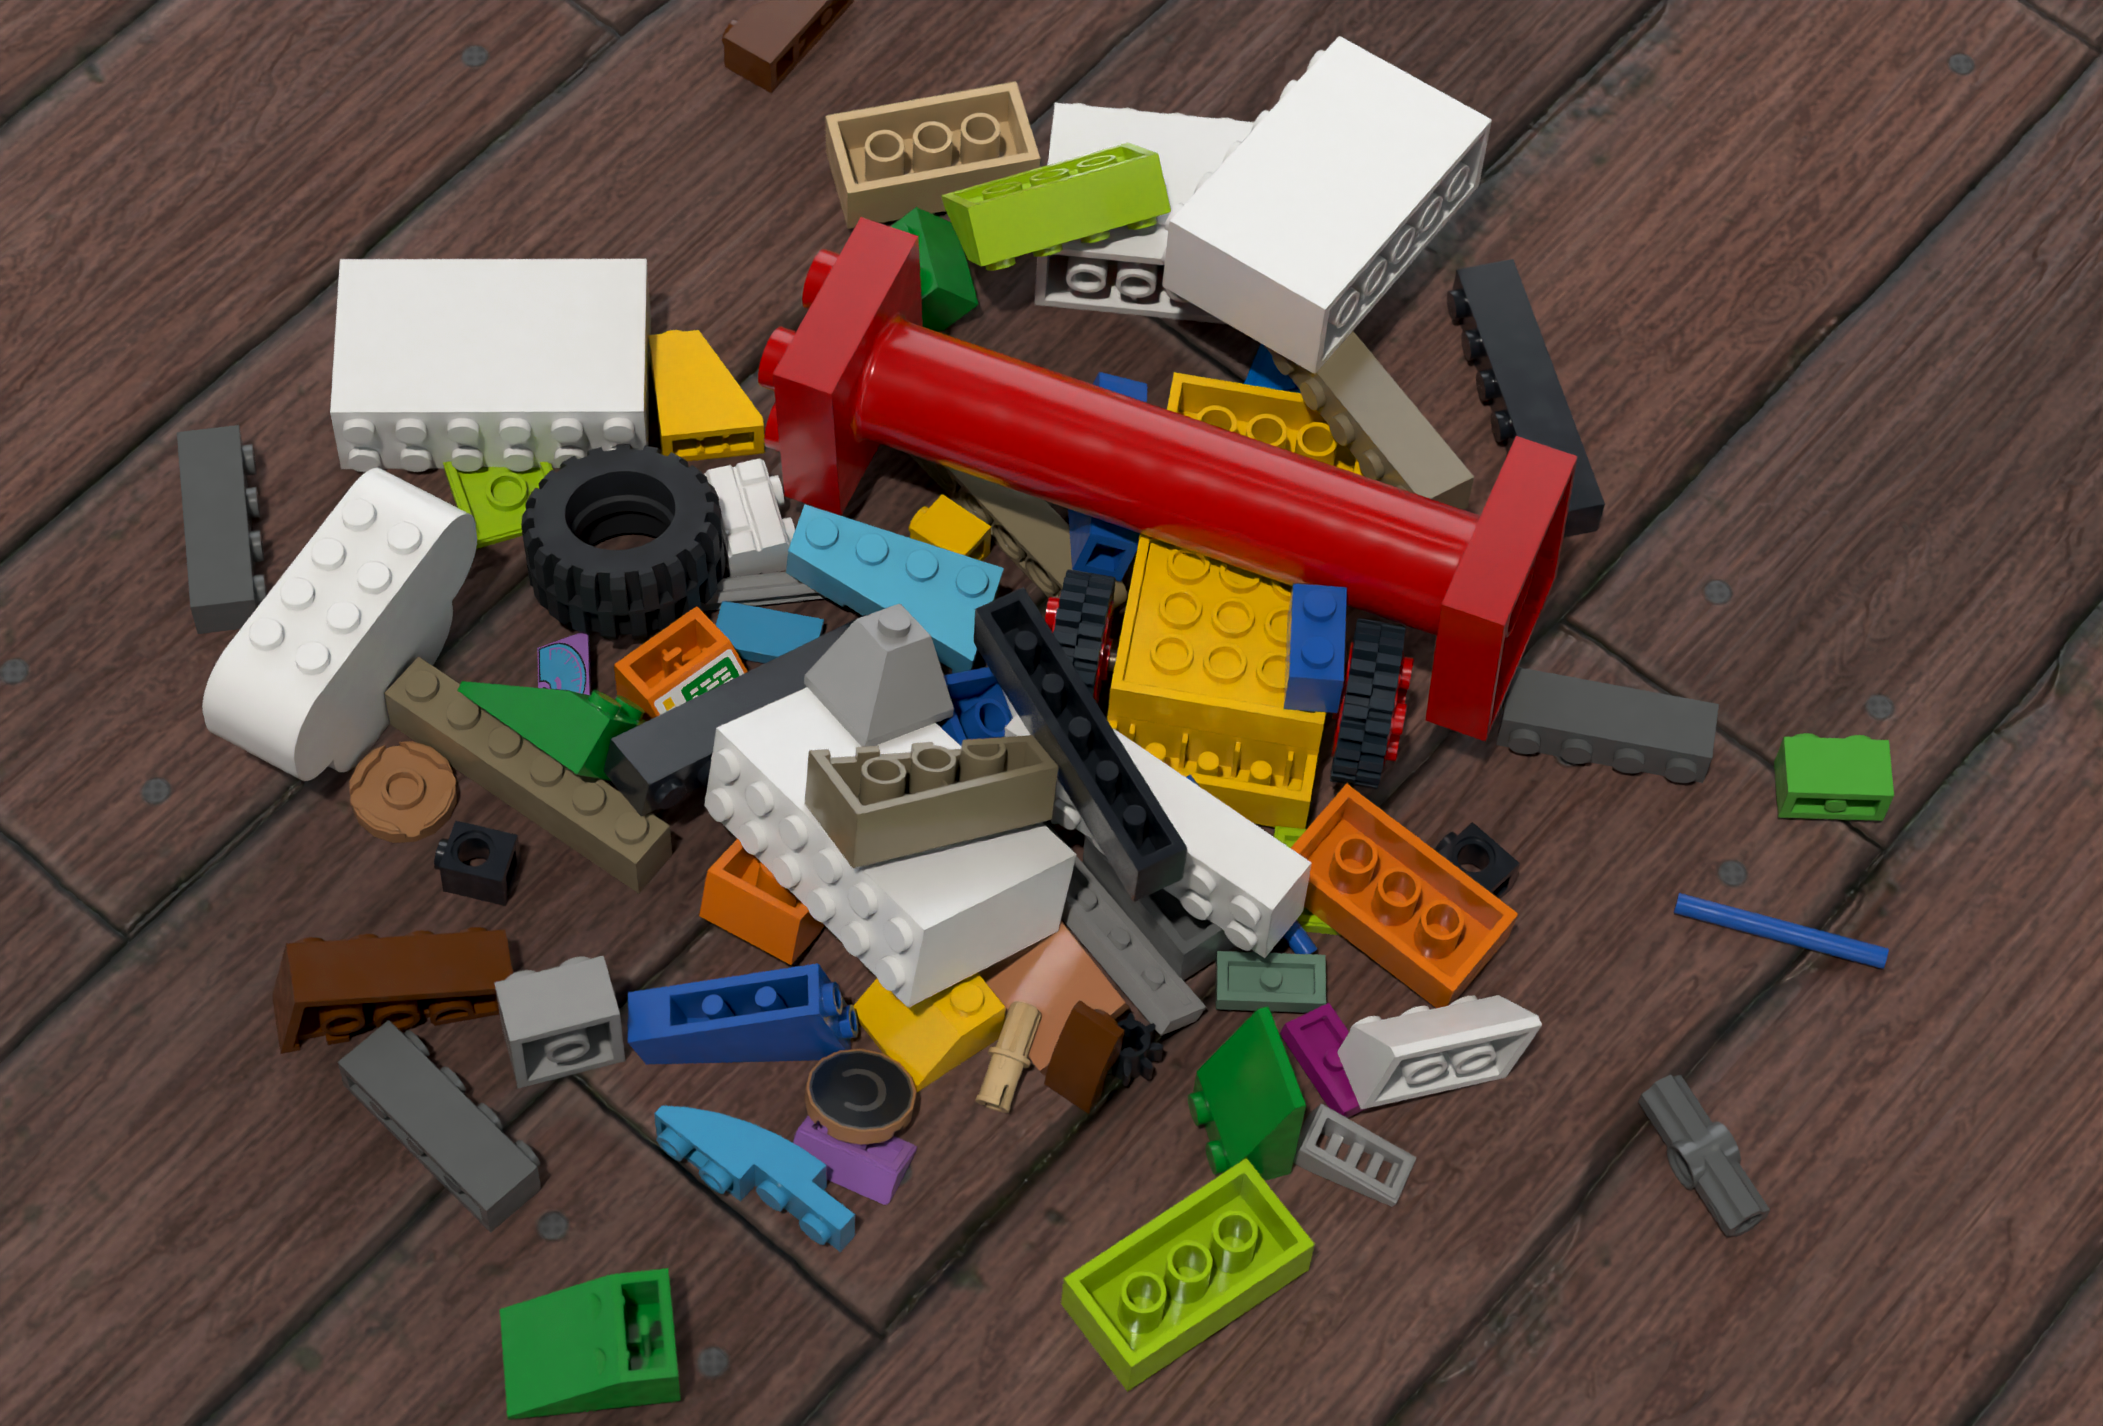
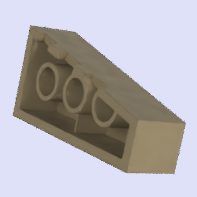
M1033 735L968 739L962 741L961 749L950 750L934 745L933 742L912 743L911 752L880 754L879 746L856 747L855 756L831 758L829 749L809 750L805 805L850 866L857 868L1052 820L1059 766Z

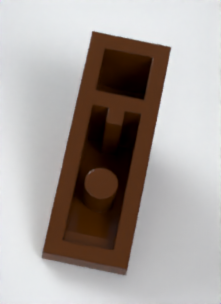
M764 0L752 5L739 20H732L723 33L724 67L772 94L855 0Z

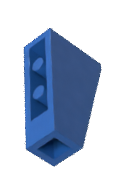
M1098 372L1093 385L1147 403L1146 383ZM1068 509L1072 570L1112 576L1116 578V581L1121 582L1137 551L1140 533Z
M819 963L628 992V1043L646 1065L816 1061L840 1050H850L851 1038L858 1035V1021L853 1005L846 1004L841 996L838 983L830 981Z

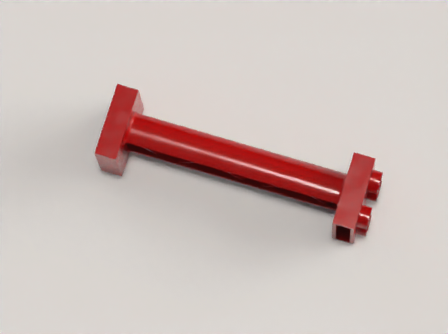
M860 217L840 254L827 249H822L818 252L809 268L803 287L802 304L805 309H808V312L797 331L781 326L774 330L764 348L758 370L759 385L774 391L775 402L765 428L764 442L767 448L778 451L781 454L785 497L841 516L876 450L882 444L1290 586L1296 583L1347 587L1346 605L1437 636L1425 721L1486 742L1557 576L1578 456L1516 436L1480 516L925 328L922 321L919 236Z

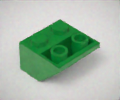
M915 207L891 226L919 236L923 327L936 332L944 331L979 305L963 247L951 222Z

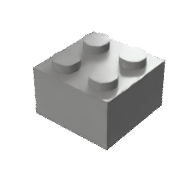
M604 956L592 959L588 957H575L563 962L560 967L540 972L523 970L511 974L504 981L494 983L502 1031L517 1088L625 1061L620 1012Z

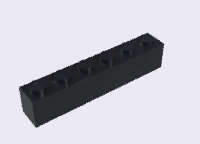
M1514 259L1457 269L1453 289L1447 292L1448 311L1452 320H1459L1462 328L1461 343L1464 355L1467 360L1474 361L1477 369L1476 386L1478 394L1482 401L1488 400L1492 411L1491 428L1494 438L1497 442L1503 441L1507 452L1506 457L1516 436L1578 456L1563 538L1598 531L1605 502Z
M1020 588L976 608L973 641L1030 735L1036 738L1059 766L1057 775L1059 782L1133 902L1182 880L1187 846L1025 588Z
M855 620L612 738L604 766V773L641 817L658 808L668 809L677 804L687 793L703 785L707 787L716 728L807 688L804 684L805 674Z

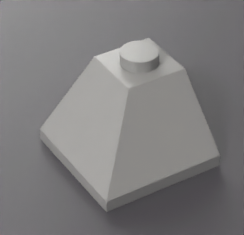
M900 603L856 619L804 677V684L862 747L876 746L953 716L954 707L932 637Z

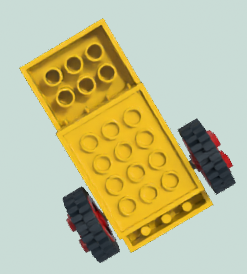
M1174 372L1167 410L1364 476L1358 460L1346 445L1341 446L1337 443L1328 423L1317 410H1312L1306 405L1301 393ZM1140 534L1118 650H1112L1113 639L1110 638L1114 611L1116 578L1068 569L1059 598L1049 596L1045 621L1097 704L1102 681H1106L1108 671H1114L1107 716L1111 727L1183 776L1192 775L1202 789L1252 823L1270 827L1281 826L1305 829L1326 712L1283 709L1287 616L1292 586ZM1357 618L1353 642L1351 641L1338 713H1333L1332 720L1337 721L1331 757H1333L1330 774L1331 782L1378 789L1385 761H1396L1406 714V694L1410 685L1414 658L1404 657L1405 626Z

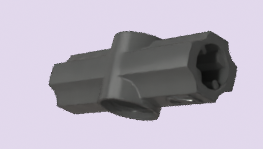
M1681 1074L1666 1076L1656 1081L1648 1090L1643 1092L1638 1102L1667 1145L1668 1161L1676 1178L1685 1188L1690 1190L1695 1188L1726 1237H1738L1750 1231L1759 1222L1767 1218L1770 1209L1741 1167L1740 1151L1735 1139L1721 1122L1715 1121L1712 1123Z

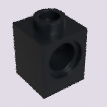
M455 820L449 839L441 838L434 858V869L440 870L443 892L506 906L521 863L518 835ZM472 858H483L486 860L479 866H467L464 864Z
M1473 822L1458 835L1453 831L1447 834L1434 849L1499 899L1513 888L1520 863ZM1469 863L1476 865L1481 871H1467L1461 867V864Z

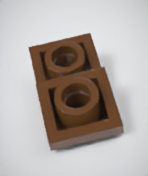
M1079 1000L1072 1008L1058 1038L1049 1062L1044 1084L1089 1114L1101 1099L1106 1072L1119 1058L1125 1030L1119 1027L1116 1020L1107 1012L1100 1009H1092Z

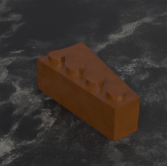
M470 927L459 933L443 934L418 930L410 932L405 936L395 937L361 934L347 940L324 941L318 937H308L300 939L295 943H286L272 994L280 1054L300 1051L299 1040L326 1036L327 1045L350 1042L349 1033L372 1027L380 1028L388 1020L401 1032H405V1029L414 1026L420 1019L430 1017L433 1025L438 1026L500 1015L494 983L504 981L513 974L506 930L488 931L483 927Z

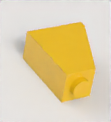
M670 330L663 334L648 335L662 455L668 456L670 453H673L686 461H697L765 453L763 417L699 330Z

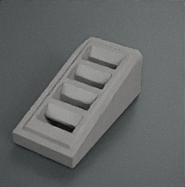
M1320 1104L1307 1116L1303 1123L1293 1163L1309 1172L1393 1207L1398 1201L1417 1157L1327 1106ZM1320 1133L1328 1136L1323 1149L1315 1145ZM1341 1143L1350 1146L1343 1161L1335 1157ZM1362 1152L1371 1155L1364 1172L1356 1168ZM1384 1160L1391 1163L1392 1166L1384 1183H1381L1375 1178Z

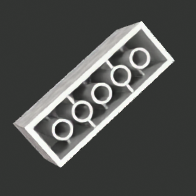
M1339 36L1326 51L1319 50L1313 56L1306 73L1298 81L1291 80L1286 85L1279 102L1270 112L1264 110L1260 113L1248 136L1242 142L1237 140L1229 147L1224 156L1223 163L1214 173L1207 172L1202 176L1191 198L1185 204L1178 203L1172 209L1165 223L1168 238L1167 246L1161 258L1162 263L1165 264L1162 286L1316 374L1479 186L1492 119Z
M1055 103L1048 165L1128 142L1159 154L1172 211L1178 203L1185 204L1191 198L1202 176L1207 172L1214 173L1223 163L1224 156L1229 147L1237 140L1242 142L1251 132L1254 122L1236 121L1231 118L1216 119L1186 116L1181 113L1145 112L1131 108L1094 107L1082 103ZM1170 213L1156 216L1157 223L1150 227L1129 230L1127 225L1109 230L1110 237L1093 243H1081L1079 238L1062 243L1063 250L1056 254L1037 257L1034 305L1227 324L1162 286L1165 264L1162 263L1161 258L1167 246L1168 231L1165 230V223Z
M340 259L330 414L341 469L367 472L373 468L406 469L408 471L421 472L427 469H444L443 463L451 461L454 468L466 472L475 471L481 467H506L512 471H526L532 467H540V462L551 463L552 468L560 469L562 462L573 456L577 459L587 456L588 450L602 447L603 451L616 450V445L631 444L632 449L643 450L644 446H649L650 352L648 335H651V310L647 259Z
M804 688L716 728L704 804L710 815L716 821L721 822L739 839L743 848L761 861L774 874L777 882L782 887L788 888L808 908L812 917L822 922L843 943L845 949L851 955L856 956L878 978L880 984L886 990L892 991L908 1008L1058 932L1076 853L1042 822L979 837L974 840L930 849L921 853L877 862L872 865L852 868L805 805L809 750L829 749L831 758L855 756L856 747L862 746L809 688ZM936 723L876 745L879 746L880 754L911 752L912 743L933 742L934 745L942 746L949 750L961 749V746Z

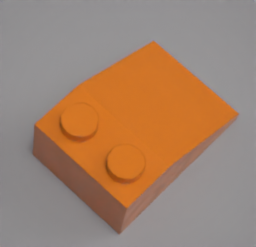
M739 839L707 870L699 916L789 965L795 962L825 926L822 922L812 917L808 908L788 888L782 887L777 882L774 874L761 861L743 848Z

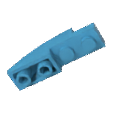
M662 1105L654 1113L656 1140L659 1146L673 1159L681 1161L685 1158L697 1167L702 1180L717 1193L724 1194L727 1191L741 1202L756 1186L757 1194L768 1206L776 1211H781L784 1208L800 1220L799 1226L809 1238L820 1245L828 1242L839 1252L855 1237V1214L824 1191L827 1187L826 1164L803 1148L762 1127L717 1112L690 1107Z

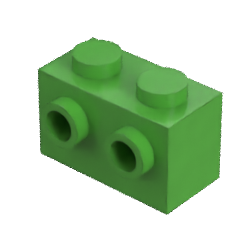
M1810 733L1783 737L1774 760L1778 817L1884 820L1894 797L1889 740H1874L1864 735H1853L1846 738H1819L1817 735Z

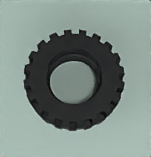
M631 444L616 445V450L603 451L602 447L588 450L587 456L577 459L573 456L562 462L558 472L551 470L538 483L539 489L535 488L525 504L526 511L522 515L521 528L529 581L533 587L534 596L541 606L547 610L549 609L551 616L564 625L571 622L572 628L578 632L590 635L592 631L600 632L601 637L605 639H618L619 635L632 634V639L647 637L648 631L656 629L662 631L694 607L698 606L701 609L700 602L706 604L718 589L717 584L723 578L725 571L724 557L726 554L719 497L715 488L708 483L707 477L694 465L688 467V462L673 453L665 456L662 455V451L659 448L644 446L643 450L632 449ZM622 533H642L658 537L645 545L625 550H607L591 546L606 537Z

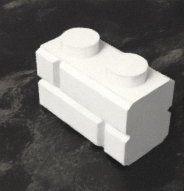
M760 458L738 463L736 467L727 465L707 470L704 475L707 477L708 483L715 488L719 497L726 554L724 558L729 577L758 575L759 573L767 574L786 570L788 549L795 528L791 517L781 518L778 506L784 505L785 501L779 476L769 477L765 462Z

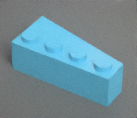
M804 504L788 549L786 573L838 605L842 607L847 605L861 615H869L900 603L931 635L938 660L953 669L952 673L973 669L979 651L973 642L975 609L996 600L1004 570L1002 567Z

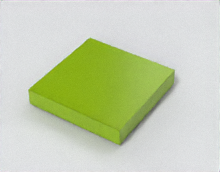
M451 461L443 463L444 472L457 508L471 514L475 519L477 531L476 549L523 536L521 523L522 515L526 511L525 504L535 488L539 489L538 483L553 470L551 463L540 462V467H532L526 471H512L506 467H481L470 472L454 468Z

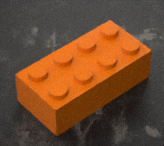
M1347 783L1291 847L1292 850L1312 863L1304 907L1435 1008L1449 1006L1459 998L1509 938L1518 917L1516 911Z

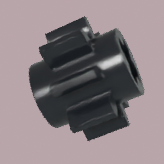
M1129 1013L1126 1020L1118 1022L1119 1027L1125 1030L1121 1046L1123 1051H1120L1119 1058L1106 1072V1076L1112 1073L1115 1077L1122 1079L1123 1086H1128L1130 1080L1139 1076L1150 1080L1153 1072L1151 1061L1162 1060L1163 1053L1162 1044L1150 1043L1155 1036L1156 1025L1152 1023L1145 1026L1135 1020L1133 1013Z

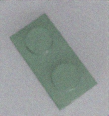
M1217 951L1215 1009L1256 1011L1259 1008L1269 1006L1270 1011L1308 1013L1326 1004L1325 955L1269 953L1263 958L1256 952Z

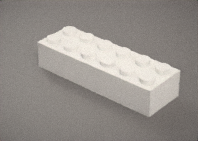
M1018 714L1005 727V737L1030 735ZM1113 728L1188 848L1183 879L1163 889L1178 898L1184 909L1195 918L1200 920L1208 919L1222 928L1234 945L1246 951L1252 949L1265 958L1303 912L1312 863ZM1057 778L1052 817L1061 826L1070 830L1076 828L1092 838L1095 847L1104 854Z

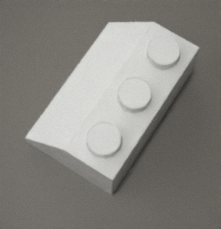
M1500 995L1477 999L1476 996H1465L1445 1007L1429 1009L1428 1006H1418L1404 1012L1401 1016L1381 1020L1379 1016H1370L1361 1019L1352 1025L1349 1034L1337 1053L1360 1108L1366 1109L1506 1078L1542 1024L1538 1015Z

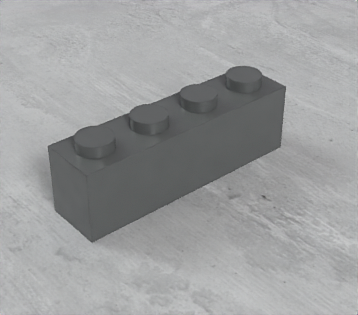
M239 425L177 432L190 608L197 634L241 629L267 596L265 575H256L255 562L264 561L262 535L260 530L252 531L251 522L253 518H260L257 487L248 488L247 477L248 475L257 474L253 444L243 445Z
M1517 667L1503 700L1496 745L1509 747L1511 750L1521 754L1542 753L1558 756L1567 762L1575 764L1591 762L1612 766L1623 773L1645 772L1661 775L1677 783H1689L1692 781L1703 783L1713 756L1719 704Z
M388 1020L338 1061L343 1085L491 1233L541 1190L538 1173L540 1161L526 1143L521 1140L513 1143L501 1131L503 1129L501 1121L486 1104L480 1103L476 1107L464 1095L466 1092L465 1086L451 1069L444 1066L439 1070L427 1058L429 1052L426 1046L412 1031L407 1030L405 1033H402Z

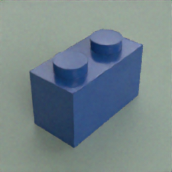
M1293 583L1287 616L1283 709L1338 713L1344 682L1347 587Z

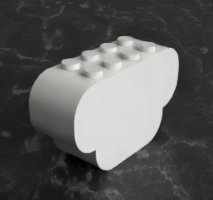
M373 468L364 473L348 490L221 654L209 677L203 697L202 710L207 729L211 733L302 781L314 779L327 766L339 772H347L354 768L367 755L390 724L384 693L418 656L433 666L445 644L453 616L452 600L463 585L476 552L477 531L474 517L380 468Z

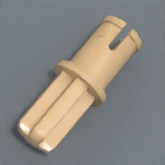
M1014 1001L1010 1005L996 1047H989L988 1054L992 1058L980 1092L975 1100L978 1104L985 1105L987 1103L986 1107L989 1109L1009 1113L1023 1068H1029L1031 1063L1026 1057L1041 1017V1012L1037 1007L1020 1001Z

